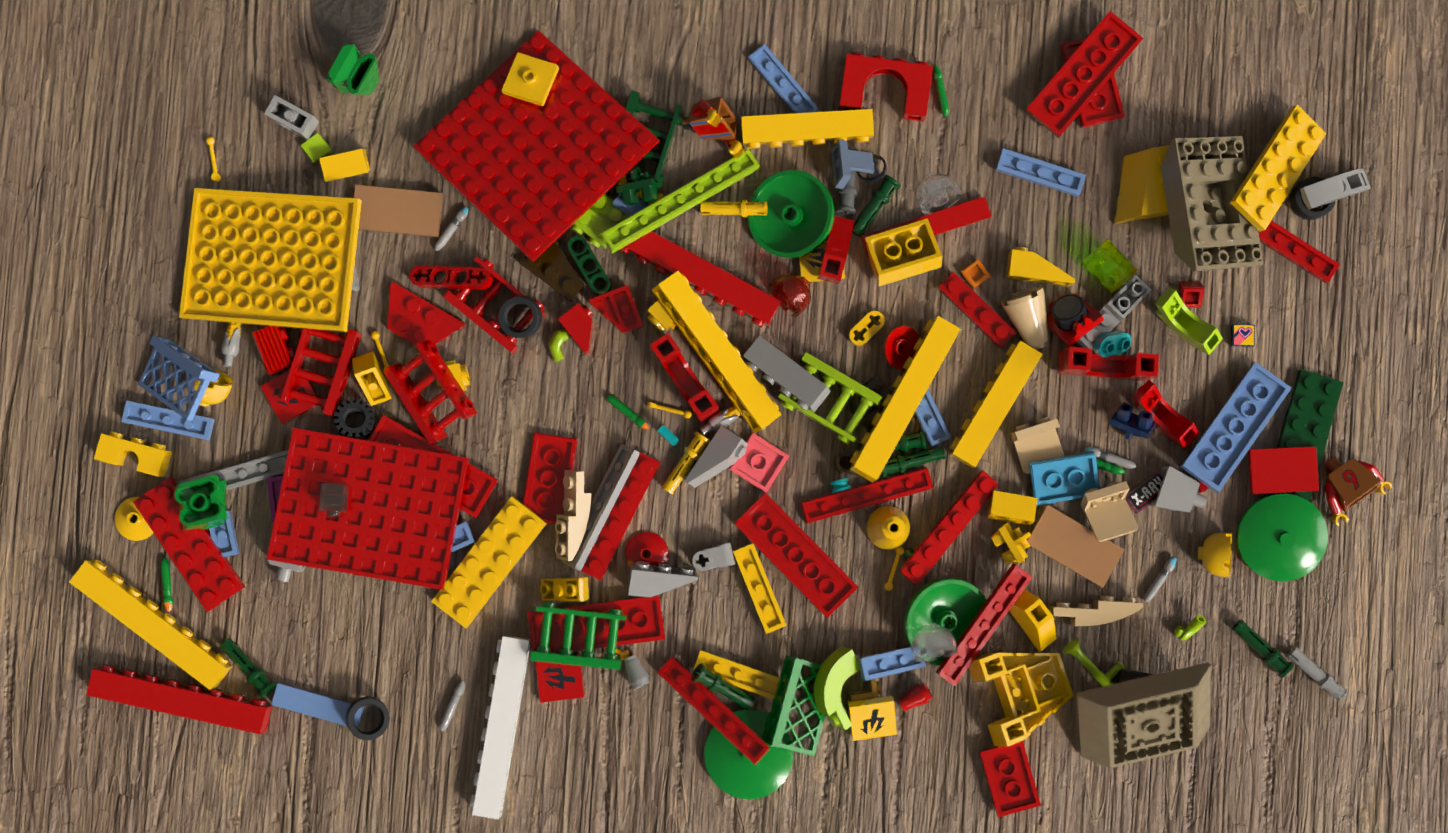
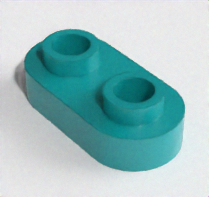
M1121 330L1100 334L1094 342L1093 350L1102 357L1122 354L1130 348L1131 336Z

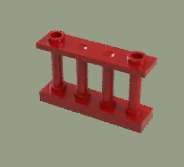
M476 256L474 260L480 265V268H485L497 279L480 301L471 308L464 303L467 300L465 297L471 291L470 289H460L459 292L456 291L454 294L448 290L443 298L514 355L519 349L515 345L517 340L498 331L500 328L498 313L492 320L489 319L488 322L481 315L484 308L503 285L514 293L510 298L525 295L492 269L494 265L485 257L481 260ZM534 299V301L540 306L542 316L545 317L547 315L545 311H543L545 306L541 304L538 300ZM530 309L515 325L514 329L524 330L533 319Z
M300 328L299 333L301 337L286 384H283L280 389V401L289 404L290 399L293 398L322 407L323 414L334 418V412L337 411L338 405L340 406L353 365L352 359L356 356L362 335L358 331L349 329L348 334L341 335L327 330ZM311 336L342 344L343 350L341 355L335 356L308 348ZM305 356L334 364L337 367L335 375L331 377L300 368H302ZM297 377L328 385V388H330L328 397L322 398L294 390Z
M426 340L415 345L420 353L404 366L398 363L388 366L383 372L431 445L447 437L444 428L461 416L464 420L478 413L474 408V404L468 399L440 356L436 345L431 340ZM423 361H426L432 372L414 384L408 373ZM437 379L444 390L426 403L420 391ZM449 397L456 409L438 421L432 410Z

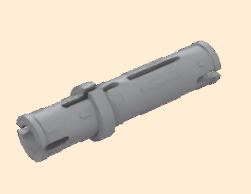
M1297 646L1287 653V658L1291 659L1314 679L1320 689H1325L1338 702L1342 700L1340 697L1344 699L1348 694V691L1333 679L1334 676L1332 674H1327L1299 650Z

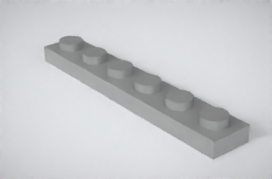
M623 444L620 445L591 502L587 528L576 555L572 561L562 560L561 562L577 571H581L640 454L638 451Z

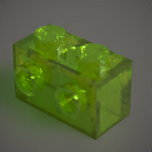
M1108 238L1082 261L1088 271L1093 273L1101 281L1102 286L1111 293L1115 292L1138 271Z

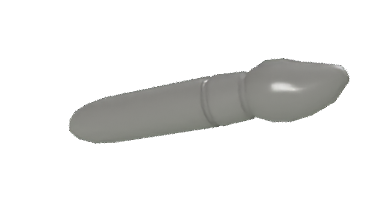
M463 680L454 689V694L442 717L440 731L447 729L459 703L460 696L465 691V682Z

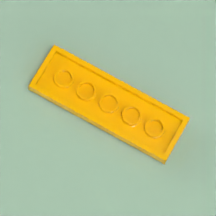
M1298 105L1290 108L1230 201L1259 232L1266 230L1326 135Z
M511 496L446 581L445 589L440 590L431 602L464 628H468L546 526L547 522L514 496Z

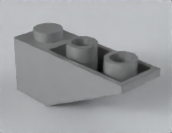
M637 561L630 565L627 586L628 595L653 597L697 581L698 575L697 571L689 566L672 568L669 564L654 566L648 562Z

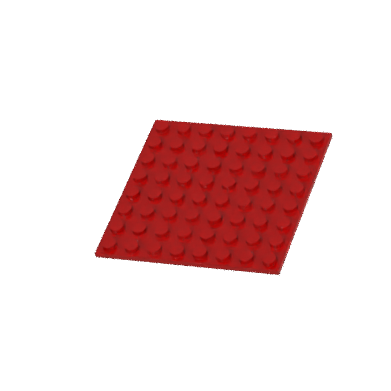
M538 30L422 137L413 148L534 262L660 141ZM517 53L558 65L559 70L544 106L502 93L501 90Z

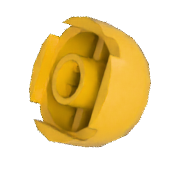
M216 369V372L220 374L217 382H209L199 405L209 406L224 401L232 389L233 379L228 374ZM199 380L194 382L195 391L200 384Z
M1222 532L1209 535L1205 539L1203 547H1198V560H1202L1203 567L1208 573L1219 577H1230L1232 533Z

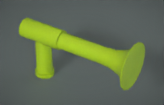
M1080 638L1073 639L1064 647L1062 654L1068 653L1076 657L1102 687L1113 685L1111 680L1121 669L1125 668L1117 661L1104 675L1080 649Z

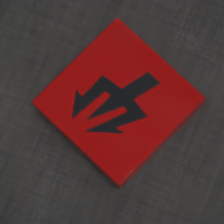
M290 369L260 386L283 425L317 406L293 398L290 399L289 404L280 401V389L283 384H286ZM297 377L294 390L318 396L309 380Z
M536 661L540 703L585 697L582 666Z

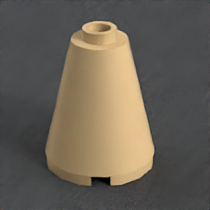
M1040 286L1038 290L1036 287L1016 292L1013 294V299L1010 300L1007 297L1001 300L1002 307L1025 344L1035 350L1045 347V342L1049 338L1043 287Z

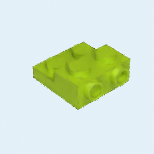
M606 194L571 226L579 235H582V233L589 237L588 242L597 249L600 246L603 249L607 248L600 233L629 217L613 205L614 200Z

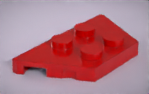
M391 282L387 329L414 345L426 340H431L436 345L440 341L447 339L457 330L465 327V323L396 283Z

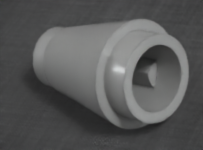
M636 655L624 659L629 685H632L634 690L650 683L648 679L650 676Z

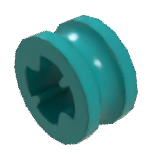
M849 478L829 482L833 486L832 493L850 489L851 486L847 484Z

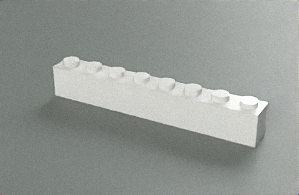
M504 635L502 640L499 639L497 643L496 653L500 654L498 662L495 661L493 666V675H496L495 684L491 683L489 697H492L491 706H487L485 713L488 725L482 731L481 741H484V748L479 751L477 763L481 764L480 772L475 774L474 786H477L476 795L472 794L470 808H473L472 815L493 819H499L502 816L531 639Z

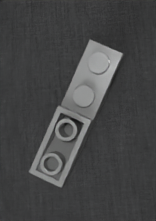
M1362 168L1303 187L1300 191L1303 202L1309 210L1371 189Z
M1137 275L1132 277L1098 310L1103 315L1104 320L1077 342L1083 348H1092L1093 350L1096 338L1100 334L1110 332L1140 303L1151 289Z

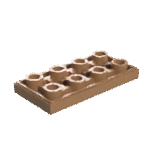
M355 185L354 198L362 200L359 230L439 237L443 193Z
M1046 505L1030 533L1031 536L1027 539L1032 548L1101 588L1106 584L1125 550L1109 540L1098 542L1092 530L1049 505Z

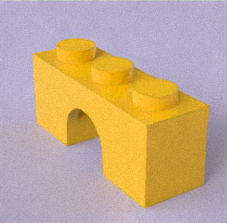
M110 431L109 435L101 434L94 456L95 460L123 466L125 457L130 452H134L138 457L136 471L157 477H165L172 454L171 451L165 450V445L152 443V446L145 445V440L135 437H131V440L123 439L124 434Z

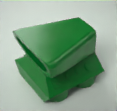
M347 43L342 47L328 72L327 80L333 84L334 88L340 90L342 94L350 92L354 95H371L379 83L377 58L371 53L363 56L354 44L350 45Z
M218 475L207 476L178 484L175 487V499L180 508L179 519L183 523L184 530L209 529L225 524V520L228 519L225 507L226 479L219 481Z

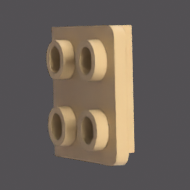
M1042 418L1037 420L1038 425L1030 427L1029 423L1016 427V432L1010 433L1025 474H1030L1029 462L1064 456L1055 429L1060 427L1058 419Z
M1126 481L1122 483L1112 482L1099 490L1098 488L1090 489L1085 493L1080 505L1098 542L1126 535L1138 529V524L1125 498L1130 489Z

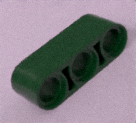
M581 236L572 237L568 242V249L592 291L597 295L609 292L611 289L610 281L587 241ZM575 243H583L584 249L581 252L573 251ZM587 261H593L595 267L591 271H586L584 264ZM600 279L606 281V286L602 290L595 288L596 281Z

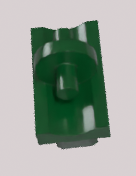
M639 167L632 168L631 175L626 176L627 182L632 183L616 186V191L622 194L625 205L638 204V192H642L643 201L657 200V188H661V181H654L652 178L646 179L649 177L648 172H642Z

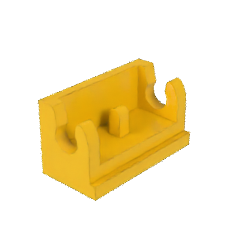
M358 149L319 158L325 182L369 173L370 170L366 149Z
M994 490L989 499L987 518L1030 526L1035 521L1037 498Z

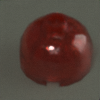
M786 273L778 276L769 284V287L773 286L774 288L771 291L772 296L781 301L780 307L785 312L788 309L793 312L790 315L797 318L806 310L811 302V291L809 289L811 285L803 276L800 278L796 274Z

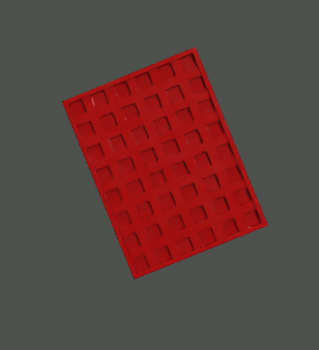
M293 428L266 560L444 590L469 458Z

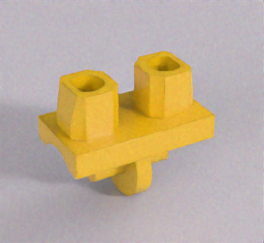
M1007 522L991 536L992 541L997 547L1005 542L1007 543L1009 550L1002 553V558L1007 565L1015 562L1020 564L1028 557L1024 549L1030 547L1026 540L1031 536L1030 532L1023 534L1019 527L1012 530Z

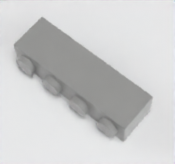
M760 335L743 355L748 361L747 365L754 372L760 370L764 373L763 378L771 385L777 383L781 386L779 390L788 398L792 395L798 399L796 403L805 411L809 408L815 412L831 392L825 384Z

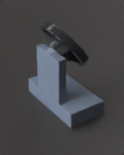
M839 139L831 151L835 188L843 189L851 178V171H856L858 177L867 183L880 180L887 171V164L883 157L868 152L848 150L847 140ZM878 159L884 163L883 171L880 174L877 171L878 166L876 162ZM860 173L875 174L877 177L867 179L862 177Z

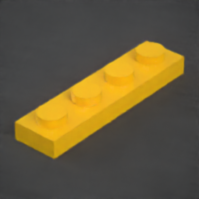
M752 543L733 551L766 634L787 626L754 544Z
M700 650L694 669L702 663L706 666V669L713 673L718 672L721 674L722 679L731 685L774 700L780 677Z

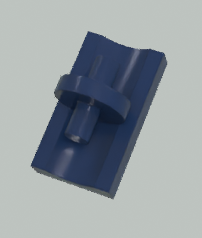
M1125 402L1122 403L1111 418L1110 425L1126 432L1125 439L1131 440L1133 435L1147 439L1156 426V422L1153 421V413L1141 411L1137 415L1132 413V405Z

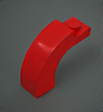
M1147 380L1144 385L1140 386L1133 395L1136 399L1134 404L1140 412L1148 411L1153 413V421L1156 422L1155 427L1183 449H1186L1200 434L1194 422L1173 409L1162 397L1155 383Z

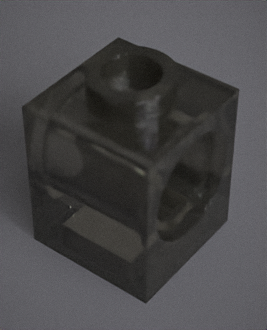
M321 483L319 511L326 512V516L340 517V512L347 513L349 486Z

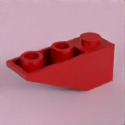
M834 216L817 279L835 284L840 283L854 220Z

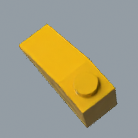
M1015 247V250L1012 249L1008 253L1006 279L1072 286L1075 284V278L1035 252L1028 251V248Z

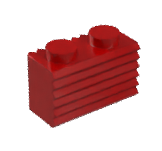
M268 326L252 333L267 374L273 376L291 368L296 352L293 347H289L287 342L289 334L285 327Z

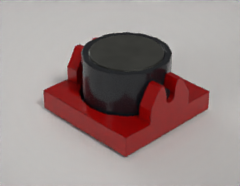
M1076 293L1063 296L1058 295V299L1055 302L1053 300L1050 302V312L1046 315L1047 327L1069 347L1104 320L1103 315Z

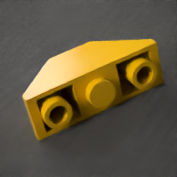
M588 577L541 579L540 593L542 601L588 600Z
M1024 589L1009 611L1037 650L1041 652L1057 639L1054 617L1039 597Z

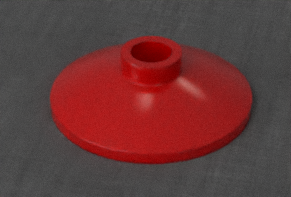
M898 326L888 334L885 340V358L895 369L904 370L903 365L909 356L913 357L916 351L913 347L919 336L913 328Z
M639 533L632 537L626 546L625 559L629 567L631 563H636L637 561L648 562L654 566L667 564L668 546L664 539L655 533ZM644 550L651 552L649 558L643 557L642 553Z

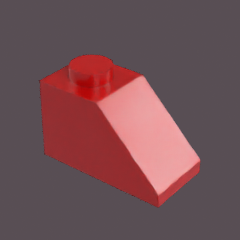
M577 303L559 317L558 320L587 356L591 349L594 325L591 317L593 313L586 305L582 307Z

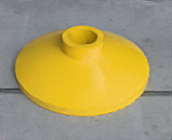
M139 497L126 499L119 505L115 513V525L118 532L123 537L133 541L147 539L153 534V531L133 503ZM134 514L137 516L135 523L131 521V517Z

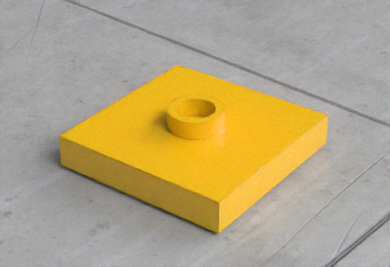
M517 53L501 91L505 95L544 106L559 67L556 64Z

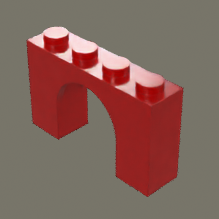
M859 52L847 54L838 110H861L866 82L876 75L888 74L897 78L905 90L902 119L924 122L927 116L933 66L928 65L924 61L910 63L902 58L888 60L881 55L866 57Z
M669 332L650 344L653 353L700 423L719 411V406L693 373Z
M1068 347L1058 354L1057 374L1147 381L1158 377L1159 354L1135 353L1128 356L1102 357L1098 354H1092V348Z

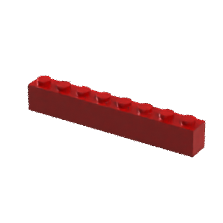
M652 231L619 250L627 255L631 252L637 256L636 260L645 265L648 263L656 266L655 270L663 275H667V273L673 275L679 271L688 279L689 285L694 287L693 291L702 296H705V294L712 296L713 302L723 307L725 304L732 307L731 311L741 317L744 314L752 318L751 322L759 327H763V325L768 327L781 305L780 300Z
M102 664L101 667L92 669L86 693L87 696L256 734H263L267 731L272 705L266 704V700L253 698V701L245 700L244 695H223V691L218 689L205 691L201 690L202 686L188 684V686L179 685L180 681L166 679L165 682L158 680V676L145 674L143 677L136 675V671L123 669V672L116 671L115 667Z

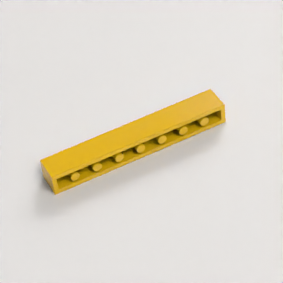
M677 271L652 289L655 296L754 433L763 430L782 415L777 403L767 395L764 385L754 377L751 367L744 363L740 357L739 350L729 342L726 332L716 324L713 314L706 310L700 296L691 289L688 279L683 274Z
M937 316L933 321L930 319L923 329L926 332L923 339L919 338L913 347L916 350L913 357L909 356L903 365L904 373L902 376L898 375L892 385L895 388L891 395L887 394L883 400L882 406L884 408L881 414L877 412L871 424L874 426L871 432L867 431L860 442L863 444L860 451L856 450L851 457L850 462L853 464L850 470L871 482L878 479L959 334L960 328L940 316Z
M87 560L82 564L69 583L209 690L216 688L232 668V665L228 663L229 659L221 653L216 654L213 652L210 644L204 640L199 641L193 636L194 633L189 628L181 627L175 623L176 619L172 615L164 614L158 610L159 606L155 602L141 597L142 593L138 589L124 584V579L116 573L111 574L107 571V566L101 561Z

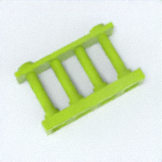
M806 352L801 359L805 364V370L811 375L816 372L824 375L822 383L828 388L834 385L835 382L843 386L841 389L842 393L826 419L818 416L809 408L805 411L796 403L797 399L792 395L788 398L780 393L778 397L782 401L781 405L790 411H793V409L798 410L838 434L837 439L847 445L850 442L856 444L857 439L852 436L853 432L869 407L873 405L879 407L883 400L882 396ZM856 394L861 397V404L843 431L833 425L849 397Z

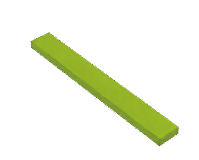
M747 149L739 158L733 157L610 227L600 233V236L613 254L760 169V165L750 150Z

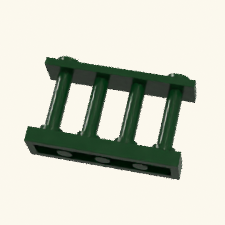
M631 91L626 110L635 117L636 113L644 112L672 121L669 133L646 127L659 140L665 141L662 154L650 150L644 156V158L659 162L656 174L648 172L649 177L646 179L652 178L654 181H661L662 188L665 175L662 173L677 126H682L685 114L682 113L681 105H677L676 111L673 113L644 104L640 93ZM632 168L626 173V175H631Z

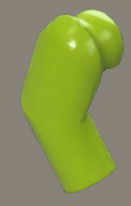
M556 330L548 345L554 362L564 359L560 347L569 338L566 330Z
M1197 615L1185 628L1177 626L1174 630V635L1179 640H1187L1206 623L1205 618L1202 615Z

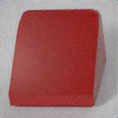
M1199 281L1179 282V296L1187 308L1202 307L1205 287Z

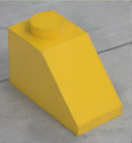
M373 351L353 358L354 375L370 405L373 406L392 399L382 368Z

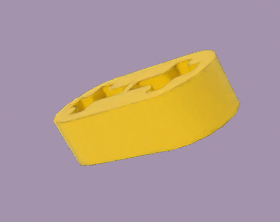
M871 311L849 332L848 337L851 344L862 346L872 338L884 325L885 319L882 313ZM870 316H872L873 318H875L876 316L879 317L878 323H879L880 325L877 326V325L874 324V325L869 329V328L867 327V325H868V324L870 323V321H871V319H870L869 317H870ZM865 329L866 332L862 336L864 340L855 341L853 339L855 337L853 332L859 333Z

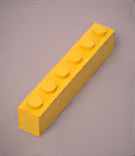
M873 109L741 117L742 145H747V149H758L760 145L769 144L770 148L782 147V143H791V146H803L804 142H812V145H824L825 141L833 140L834 144H836L839 139H856V143L869 142V138L874 136Z
M1022 341L1010 345L1006 352L1008 358L1005 363L1000 362L994 372L997 374L993 382L989 381L983 390L986 393L982 401L977 400L972 408V411L975 413L971 419L967 418L961 427L963 433L960 438L955 437L949 447L952 449L951 456L971 468L976 467L1043 355Z

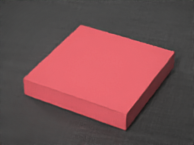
M752 432L746 442L748 443L746 453L736 463L731 465L729 470L760 490L767 492L789 455Z

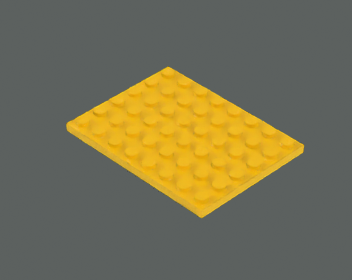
M194 188L179 318L347 332L362 200L358 198Z

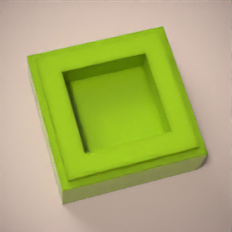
M316 133L301 145L315 164L320 161L319 158L326 157L332 152V149L319 133Z

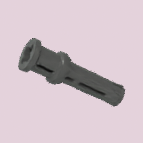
M848 147V150L854 149L855 151H858V148ZM851 171V178L843 189L838 190V195L840 196L839 207L836 208V212L839 214L852 215L856 212V209H854V199L857 196L855 189L856 171Z

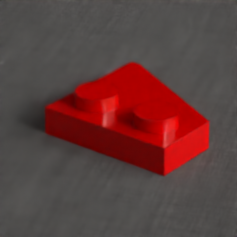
M628 285L589 299V303L623 334L643 327Z

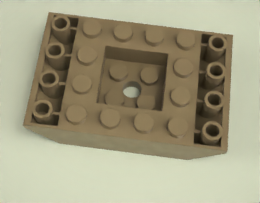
M1242 136L1172 139L1161 165V172L1175 255L1193 271L1264 265L1258 230L1230 203L1248 175Z
M1210 663L1196 664L1190 667L1076 693L1081 757L1108 768H1113L1197 748L1210 727Z

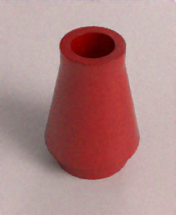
M922 683L920 685L916 684L898 701L902 709L907 711L929 703L933 696L926 684Z

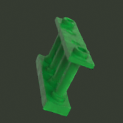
M542 602V606H536V611L543 612L540 646H537V650L531 651L530 661L615 670L621 669L622 659H617L615 651L619 620H626L627 617L626 614H622V610L609 609L607 613L555 607L556 603ZM552 613L566 614L562 649H559V652H551L549 647ZM574 615L588 616L585 647L581 655L573 654V650H571ZM597 618L610 619L607 651L604 653V657L595 656V652H593Z

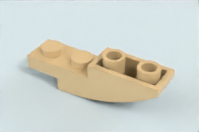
M565 470V477L563 479L564 514H557L555 552L557 559L572 561L581 545L587 528L591 493L584 492V471Z
M1100 596V600L1093 601V608H1091L1092 604L1078 603L1077 608L1069 607V603L1056 602V606H1049V611L1053 616L1071 617L1070 625L1094 626L1111 623L1134 614L1143 608V603L1136 602V598L1123 597L1122 601H1114L1113 596Z

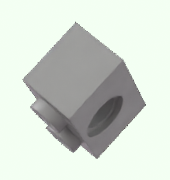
M274 95L264 113L271 121L307 140L311 138L319 123L313 115Z

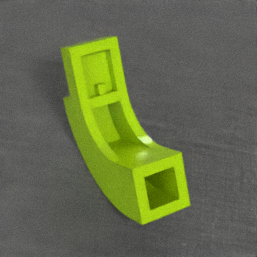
M1169 287L1156 302L1158 307L1156 313L1161 320L1183 340L1210 355L1223 339L1217 327L1203 321L1185 306L1176 290Z
M840 647L826 658L817 673L814 684V699L818 712L827 715L829 722L834 727L843 730L848 729L852 724L841 703V689L845 681L860 670L853 650L845 647Z

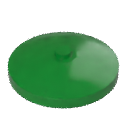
M799 170L778 172L768 177L759 185L750 201L767 202V216L748 215V223L756 242L764 250L778 257L799 258L810 254L823 244L832 229L834 221L832 197L826 186L809 173Z
M1273 493L1257 499L1244 511L1236 530V544L1242 560L1252 571L1269 580L1291 581L1307 575L1320 563L1328 544V530L1322 514L1311 502L1290 493Z
M940 578L924 585L912 597L905 612L904 631L911 648L925 661L940 666L986 602L985 596L975 586L958 578Z
M757 709L733 711L746 726L763 740L769 713ZM713 726L706 740L704 757L711 779L722 791L740 799H758L771 794L784 783L792 767L793 751L768 745L770 750L754 765ZM788 732L784 733L781 742L787 744L791 741Z

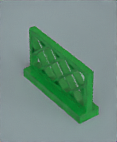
M788 655L785 656L763 741L766 744L815 756L825 714L818 712L812 699L814 690L809 693L805 683L813 678L814 680L816 679L821 667L820 664ZM802 665H807L811 674L802 679L800 674ZM802 687L806 696L797 701L794 696L795 690ZM808 700L812 709L803 714L799 705ZM796 708L800 717L791 723L788 718L789 712ZM815 713L817 721L810 728L806 718ZM803 722L806 731L797 736L793 727ZM790 730L794 739L787 744L781 743L784 733ZM808 735L811 739L809 750L804 749L800 740Z

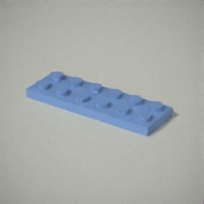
M1254 362L1180 467L1215 493L1220 492L1289 393L1291 387L1257 362Z

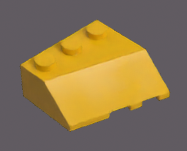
M1170 145L1149 148L1123 157L1121 184L1117 198L1114 224L1168 215L1161 165Z

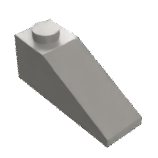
M721 426L685 479V482L696 488L722 472L744 456L748 443Z

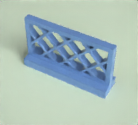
M152 336L150 344L154 346V350L138 385L184 419L192 421L209 382H217L220 374L173 341ZM161 354L162 363L158 365V359ZM174 363V372L170 373L169 365ZM163 369L164 377L160 379L159 371ZM186 372L187 380L182 382V373ZM151 375H153V383L149 385L148 381ZM175 378L176 386L172 388L171 379ZM199 380L200 384L195 391L194 382ZM165 383V392L161 393V385ZM188 386V395L184 397L183 388ZM177 392L178 400L174 402L173 393ZM189 401L190 406L186 412L185 403Z

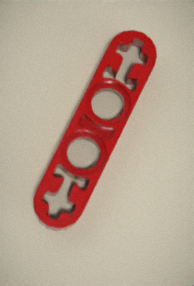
M416 266L409 274L410 281L420 288L485 290L493 282L491 273L485 268ZM444 272L446 275L445 279L442 282H436V276ZM421 273L427 276L421 277L420 280L417 279V276H421ZM460 273H465V281L457 283V276ZM482 275L486 277L481 283L477 279H472V276L474 278H482Z

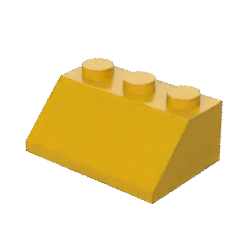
M928 218L865 238L872 270L878 286L941 268L942 254Z

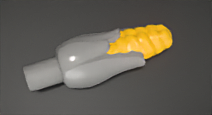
M229 322L227 332H225L221 346L222 354L225 355L223 362L225 367H232L233 358L239 353L241 323Z
M735 406L729 407L711 416L708 424L701 427L700 431L703 436L712 431L717 432L721 426L726 428L737 420L741 414Z

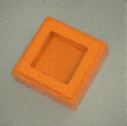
M979 259L960 272L972 289H975L991 277Z

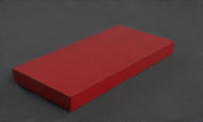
M1086 38L1061 44L1060 47L1065 63ZM1114 74L1078 115L1081 128L1125 117Z
M534 432L523 504L548 524L555 525L557 514H564L563 479L565 477V470H573L578 439Z

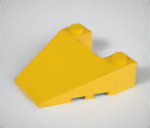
M989 653L976 657L969 666L973 682L994 680L1005 714V718L988 724L994 746L1008 747L1027 739L1031 732L1037 726H1041L1049 715L1055 713L1074 696L1060 653Z

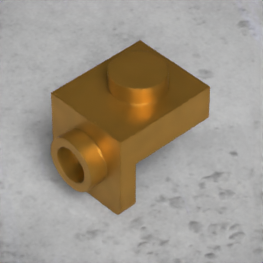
M871 679L869 680L871 690L849 693L850 702L878 698V695L881 694L880 682Z

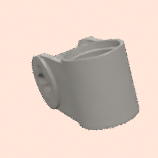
M731 543L699 551L692 558L693 567L699 571L718 569L736 564ZM699 555H703V558L708 559V562L705 563V567H701L700 564H696V560L699 559Z

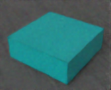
M662 425L657 430L673 447L679 442V439L665 425Z

